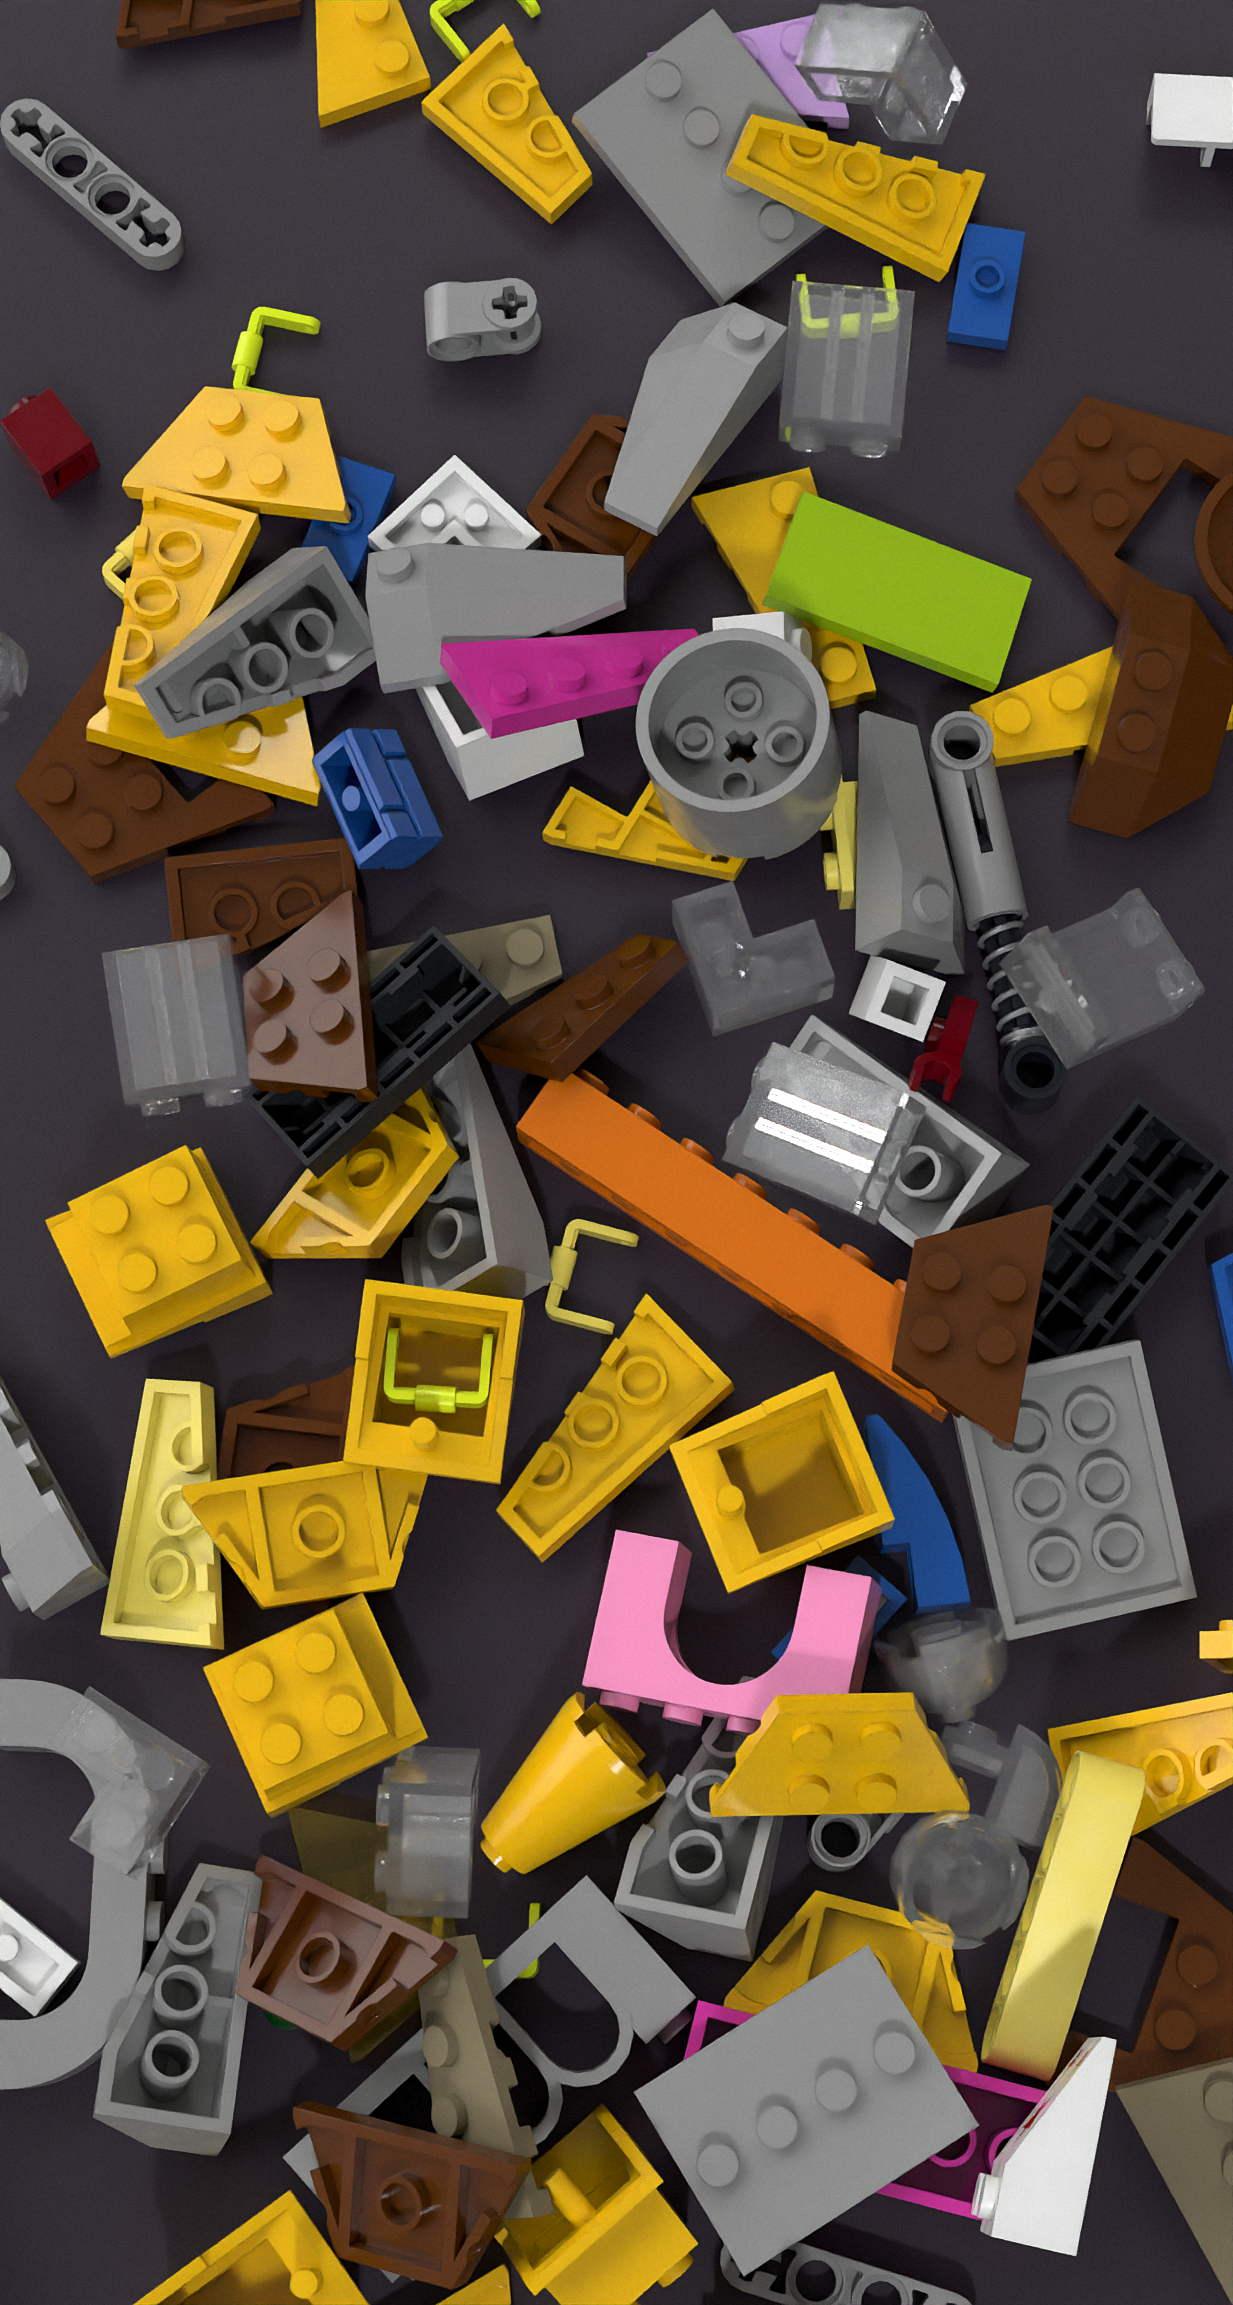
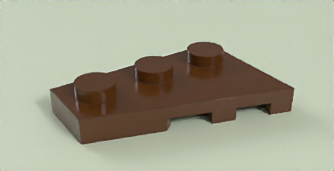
M337 838L165 857L164 865L177 983L180 985L298 931L344 892L352 890L359 898L355 859L346 839Z
M639 933L475 1041V1044L487 1062L563 1082L689 961L679 942Z

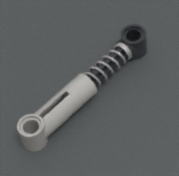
M955 711L945 715L936 723L928 749L927 767L936 783L967 927L971 931H981L982 933L977 944L979 948L986 951L987 955L982 966L991 973L987 988L993 991L996 996L991 1007L992 1010L1000 1014L1001 1018L996 1026L997 1031L1002 1033V1039L1000 1040L1002 1047L998 1051L1002 1066L999 1076V1092L1003 1101L1012 1110L1024 1115H1037L1047 1111L1057 1102L1068 1075L1067 1060L1063 1051L1055 1045L1053 1038L1048 1036V1028L1040 1024L1038 1012L1042 1010L1043 1006L1036 1004L1033 991L1038 988V985L1031 983L1029 970L1034 965L1026 961L1024 949L1028 947L1029 943L1022 941L1019 930L1024 925L1022 921L1029 916L992 754L993 733L989 724L979 715L969 711ZM953 742H963L968 744L976 755L967 760H958L951 757L946 752L945 747ZM968 788L971 790L980 835H977L967 792ZM1025 1065L1038 1066L1046 1072L1049 1083L1041 1088L1025 1086L1019 1080L1017 1070Z

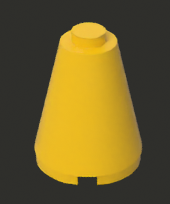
M576 1692L565 1702L481 1823V1829L486 1837L480 1842L481 1848L491 1862L504 1873L513 1868L521 1874H527L651 1805L666 1792L665 1784L657 1771L647 1779L637 1764L646 1755L633 1738L596 1702L585 1710V1695L581 1692Z

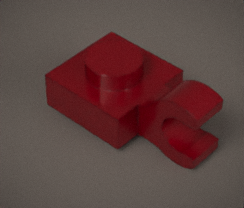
M955 994L947 1019L934 1016L924 1052L927 1053L919 1055L913 1064L908 1081L911 1091L917 1092L921 1082L928 1079L944 1086L942 1100L950 1102L955 1097L962 1075L960 1063L979 1001Z

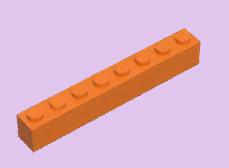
M579 1068L575 1074L571 1073L563 1082L548 1080L516 1125L518 1142L942 1423L949 1411L937 1403L933 1394L925 1389L915 1388L891 1371L907 1282L897 1279L892 1285L872 1271L875 1264L864 1253L845 1243L840 1249L836 1248L818 1236L821 1228L811 1218L793 1208H790L786 1214L765 1201L768 1193L755 1181L740 1173H736L733 1179L712 1166L715 1158L706 1149L687 1138H683L680 1144L659 1131L662 1123L646 1109L634 1103H631L626 1109L606 1096L609 1088L600 1079L586 1070Z

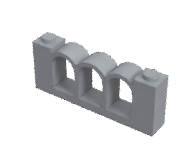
M587 1875L485 1969L500 2019L499 2025L538 2067L548 2085L549 2102L546 2113L539 2123L531 2129L536 2145L547 2138L559 2120L563 2103L561 2083L574 2087L599 2084L615 2074L628 2057L634 2035L633 2030L645 2044L656 2035L666 2044L694 2017L686 2006L696 1998L695 1995L626 1918L615 1909V1906ZM554 1942L604 1996L617 2016L619 2034L616 2046L609 2057L593 2069L575 2071L558 2065L546 2055L496 1998L504 1988ZM423 2027L336 2108L368 2116L412 2074L431 2093L427 2060L422 2047ZM308 2133L283 2158L317 2196L310 2170L318 2168L319 2163ZM381 2270L392 2283L400 2276Z

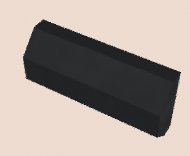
M435 926L431 927L369 983L379 1100L370 1103L360 1102L353 1093L330 1091L328 1098L306 1096L298 1090L290 1091L286 1094L260 1091L256 1085L244 1095L317 1179L321 1178L511 1007L502 994Z
M1139 1095L1129 1103L1048 1205L1054 1206L1030 1345V1350L1044 1360L1106 1346L1233 1184V1171Z

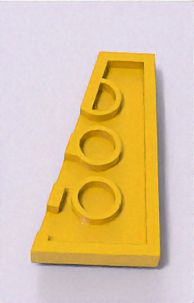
M810 467L692 497V509L701 524L706 525L717 544L719 554L729 570L732 569L748 595V602L756 614L779 612L763 606L762 603L802 491L818 497ZM800 620L803 622V628H806L810 634L812 643L811 663L822 679L830 709L875 698L876 687L863 644Z

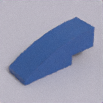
M879 1414L865 1416L862 1425L865 1448L895 1518L891 1529L877 1534L879 1554L906 1552L914 1615L966 1609L971 1600L962 1557L948 1517L928 1478L905 1444Z

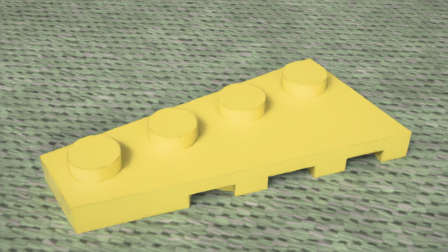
M146 1379L100 1635L120 1640L224 1650L220 1550L183 1500L181 1490L184 1485L217 1480L214 1388L201 1382Z

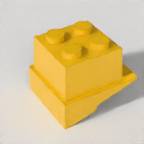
M184 1145L68 1202L71 1210L45 1220L110 1358L139 1348L199 1322H208L273 1294L212 1165L201 1147L192 1151L187 1145Z
M365 1279L343 1462L500 1485L525 1318L523 1300ZM399 1328L395 1387L416 1388L417 1384L457 1387L459 1391L479 1392L483 1334H494L491 1386L488 1403L481 1408L456 1407L455 1413L416 1411L414 1404L391 1402L384 1391L388 1329Z
M834 1371L765 1400L754 1408L669 1445L728 1594L891 1529L895 1521Z
M363 1592L337 1606L203 1667L266 1813L271 1818L340 1785L341 1782L428 1739L427 1733Z
M603 2102L531 2164L537 2190L548 2188L555 2213L531 2218L503 2219L494 2234V2237L501 2244L533 2295L536 2296L543 2288H546L561 2305H640L636 2299L656 2281L664 2288L679 2278L691 2266L694 2258L689 2252L698 2245L687 2224L658 2188L664 2182L663 2179L656 2172L644 2151Z
M289 2190L133 2305L370 2304L341 2261L336 2257V2254L292 2190Z

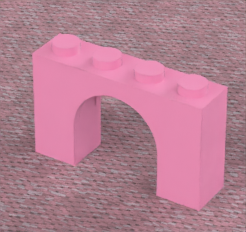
M616 1530L582 1682L584 1687L601 1695L600 1706L628 1713H638L640 1703L664 1707L662 1718L694 1726H701L703 1715L728 1720L726 1731L748 1736L759 1729L761 1716L776 1695L861 1693L882 1591L881 1586L872 1577L807 1565L794 1630L783 1656L770 1670L756 1679L734 1685L714 1684L696 1677L687 1666L678 1643V1618L692 1552L679 1541Z

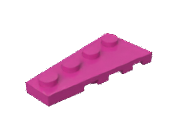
M695 629L445 643L441 644L440 664L489 737L493 739L637 705L646 681L657 665L671 651L686 641L699 636Z

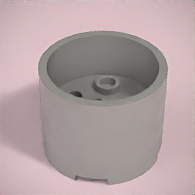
M728 628L704 633L686 641L671 651L653 670L646 681L638 702L636 736L641 756L662 809L677 833L698 850L716 858L718 855L735 858L764 856L765 860L786 854L809 840L827 821L837 801V792L842 774V753L826 689L820 675L808 658L796 647L775 635L754 629ZM741 752L748 758L755 755L754 760L749 763L740 757L734 760V757Z

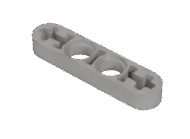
M25 98L7 106L1 115L0 127L6 147L16 159L141 266L149 270L160 271L169 269L179 262L184 254L185 242L180 222L172 212L42 102ZM23 123L30 128L38 124L41 136L48 144L46 149L43 151L41 142L32 134L26 132L20 136L18 127ZM67 155H80L86 159L87 167L77 177L65 178L55 172L56 164ZM111 191H121L130 198L129 205L124 211L111 215L105 214L98 209V201L103 195ZM141 217L144 227L153 235L159 237L166 233L168 241L166 245L162 247L156 242L149 246L147 245L144 232L137 225Z
M799 2241L787 2248L796 2251V2254L791 2259L785 2272V2291L779 2292L770 2289V2286L777 2277L776 2274L764 2270H755L751 2280L743 2279L739 2276L740 2269L735 2261L730 2260L731 2254L725 2244H723L720 2251V2265L723 2275L732 2286L743 2292L784 2305H861L865 2289L871 2283L878 2281L889 2282L896 2287L901 2298L900 2305H912L913 2290L926 2293L920 2305H946V2303L971 2305L965 2297L955 2291ZM781 2253L771 2260L781 2263ZM812 2260H820L827 2263L833 2269L835 2275V2287L832 2293L819 2301H811L804 2298L798 2292L796 2286V2274L799 2268Z

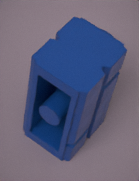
M349 728L341 732L312 758L313 766L359 869H379L383 866L385 869H405L413 865L442 841L443 838L436 817L413 770L412 763L405 756V749L397 731L394 729H375L371 732L370 729Z

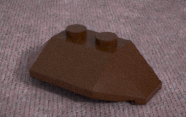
M1134 580L1130 582L1066 823L1127 839L1209 793L1233 705V658L1193 597Z

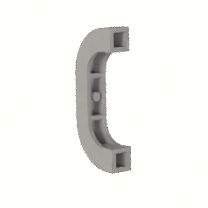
M0 1679V1749L19 1752H48L68 1757L86 1775L93 1789L96 1801L89 1952L86 1969L74 1993L52 2012L28 2020H0V2090L28 2089L64 2080L79 2073L102 2056L103 2049L151 1958L152 1942H159L164 1932L165 1906L164 1901H154L156 1874L166 1873L169 1844L167 1833H158L159 1804L151 1768L136 1739L114 1715L91 1699L61 1685L26 1679Z

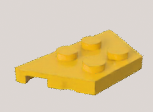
M205 386L124 477L122 483L128 498L142 500L144 486L147 483L253 513L348 524L351 518L350 508L345 499L340 479L341 473L337 457L330 439L331 433L326 413L319 398Z
M302 697L292 699L291 702L279 706L266 707L243 714L236 719L175 738H166L156 722L108 709L107 705L89 720L86 727V741L313 806H317L320 799L321 784L312 763V758L315 755Z
M425 1085L419 1088L321 1178L317 1179L307 1168L249 1243L268 1259L382 1258L459 1158Z
M339 1461L184 1485L181 1490L185 1503L257 1604L264 1610L357 1595L362 1592L364 1594L393 1589L404 1558L408 1538L412 1532L419 1510V1503L428 1475L347 1464Z
M913 1692L776 1695L761 1716L759 1729L753 1734L748 1735L735 1753L736 1767L723 1785L715 1782L709 1790L711 1817L969 1812L970 1809L967 1786L962 1777L958 1779L948 1762L946 1749L936 1732L928 1728L925 1713Z
M816 1890L725 1997L723 2007L756 2015L868 1944L941 2064L977 2073L978 2059L970 2035L965 2013L966 2007L953 1961L954 1955L947 1925L944 1923Z

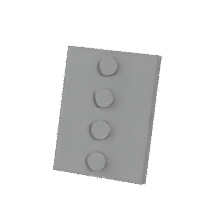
M711 9L576 111L573 115L572 123L719 307H722L739 297L822 233L828 226L725 175L744 126L752 114L808 128V126L717 12Z
M1134 1339L1028 1363L1012 1451L1002 1450L992 1443V1436L964 1416L957 1418L952 1414L1003 1640H1014L1197 1597L1140 1340Z
M868 1944L634 2092L743 2276L979 2126Z

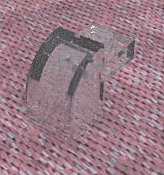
M961 1720L958 1729L945 1725L939 1739L946 1749L948 1761L994 1779L977 1829L1037 1853L1042 1852L1063 1786L1058 1762L1048 1745L1036 1733L1020 1724H1017L1012 1729L1006 1747L995 1743L998 1737L997 1732L977 1723Z

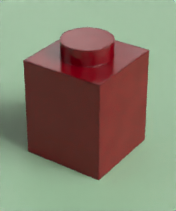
M50 387L37 396L30 395L19 400L10 409L8 416L0 420L10 447L50 500L101 467L92 441Z

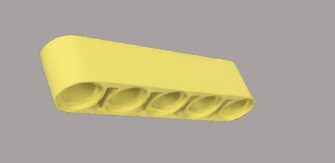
M1079 1750L1075 1752L1063 1782L987 2022L981 2049V2061L983 2063L1047 2082L1052 2078L1139 1811L1145 1787L1146 1775L1144 1769Z

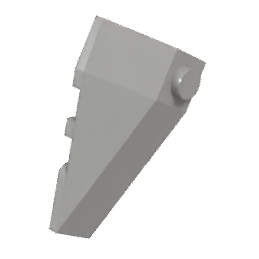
M737 303L680 320L648 359L605 498L604 510L658 536L783 379L788 327Z
M424 543L368 553L365 597L379 680L383 693L439 685L451 681L440 664L441 644L528 639L544 632L559 637L626 609L627 564L624 556Z
M327 546L292 548L240 587L138 680L134 687L165 737L175 738L236 719L243 714L266 707L279 706L291 702L295 698L343 686L376 661L370 621Z
M865 711L859 714L855 951L957 977L965 973V914L917 725Z
M815 1015L809 1017L777 1065L780 1073L814 1124L821 1127L841 1157L838 1160L847 1174L855 1178L872 1205L869 1207L879 1222L912 1248L916 1239L992 1219L1030 1165L988 1133L921 1087L917 1092L911 1091L908 1086V1078Z
M469 1043L424 1084L459 1158L414 1215L413 1238H403L401 1263L404 1283L406 1285L521 1300L553 1281L544 1223L471 1043Z
M0 1376V1546L2 1556L11 1573L2 1577V1581L20 1612L30 1607L32 1612L44 1621L109 1584L110 1577Z
M742 1676L738 1684L745 1683L756 1678ZM714 1718L701 1738L702 1745L681 1776L676 1774L665 1792L666 1798L648 1825L642 1824L630 1842L614 1906L616 1910L687 1949L752 1962L768 1901L784 1815L711 1817L709 1790L715 1782L721 1785L724 1784L736 1767L735 1753L747 1738V1736L726 1731L728 1720Z
M199 1863L103 2049L93 2118L149 2147L217 2157L231 2135L248 2005L247 2001L236 1995L240 1963L243 1961L247 1951L244 1937L248 1913L258 1912L263 1880L254 1875V1872Z

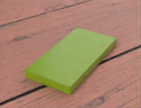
M802 491L762 605L779 612L784 611L797 619L993 693L999 684L1032 579Z

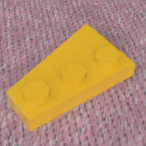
M504 23L421 102L422 112L429 120L551 225L593 185L592 172L559 116L554 115L540 91L538 80L529 66L526 67L514 46V39Z

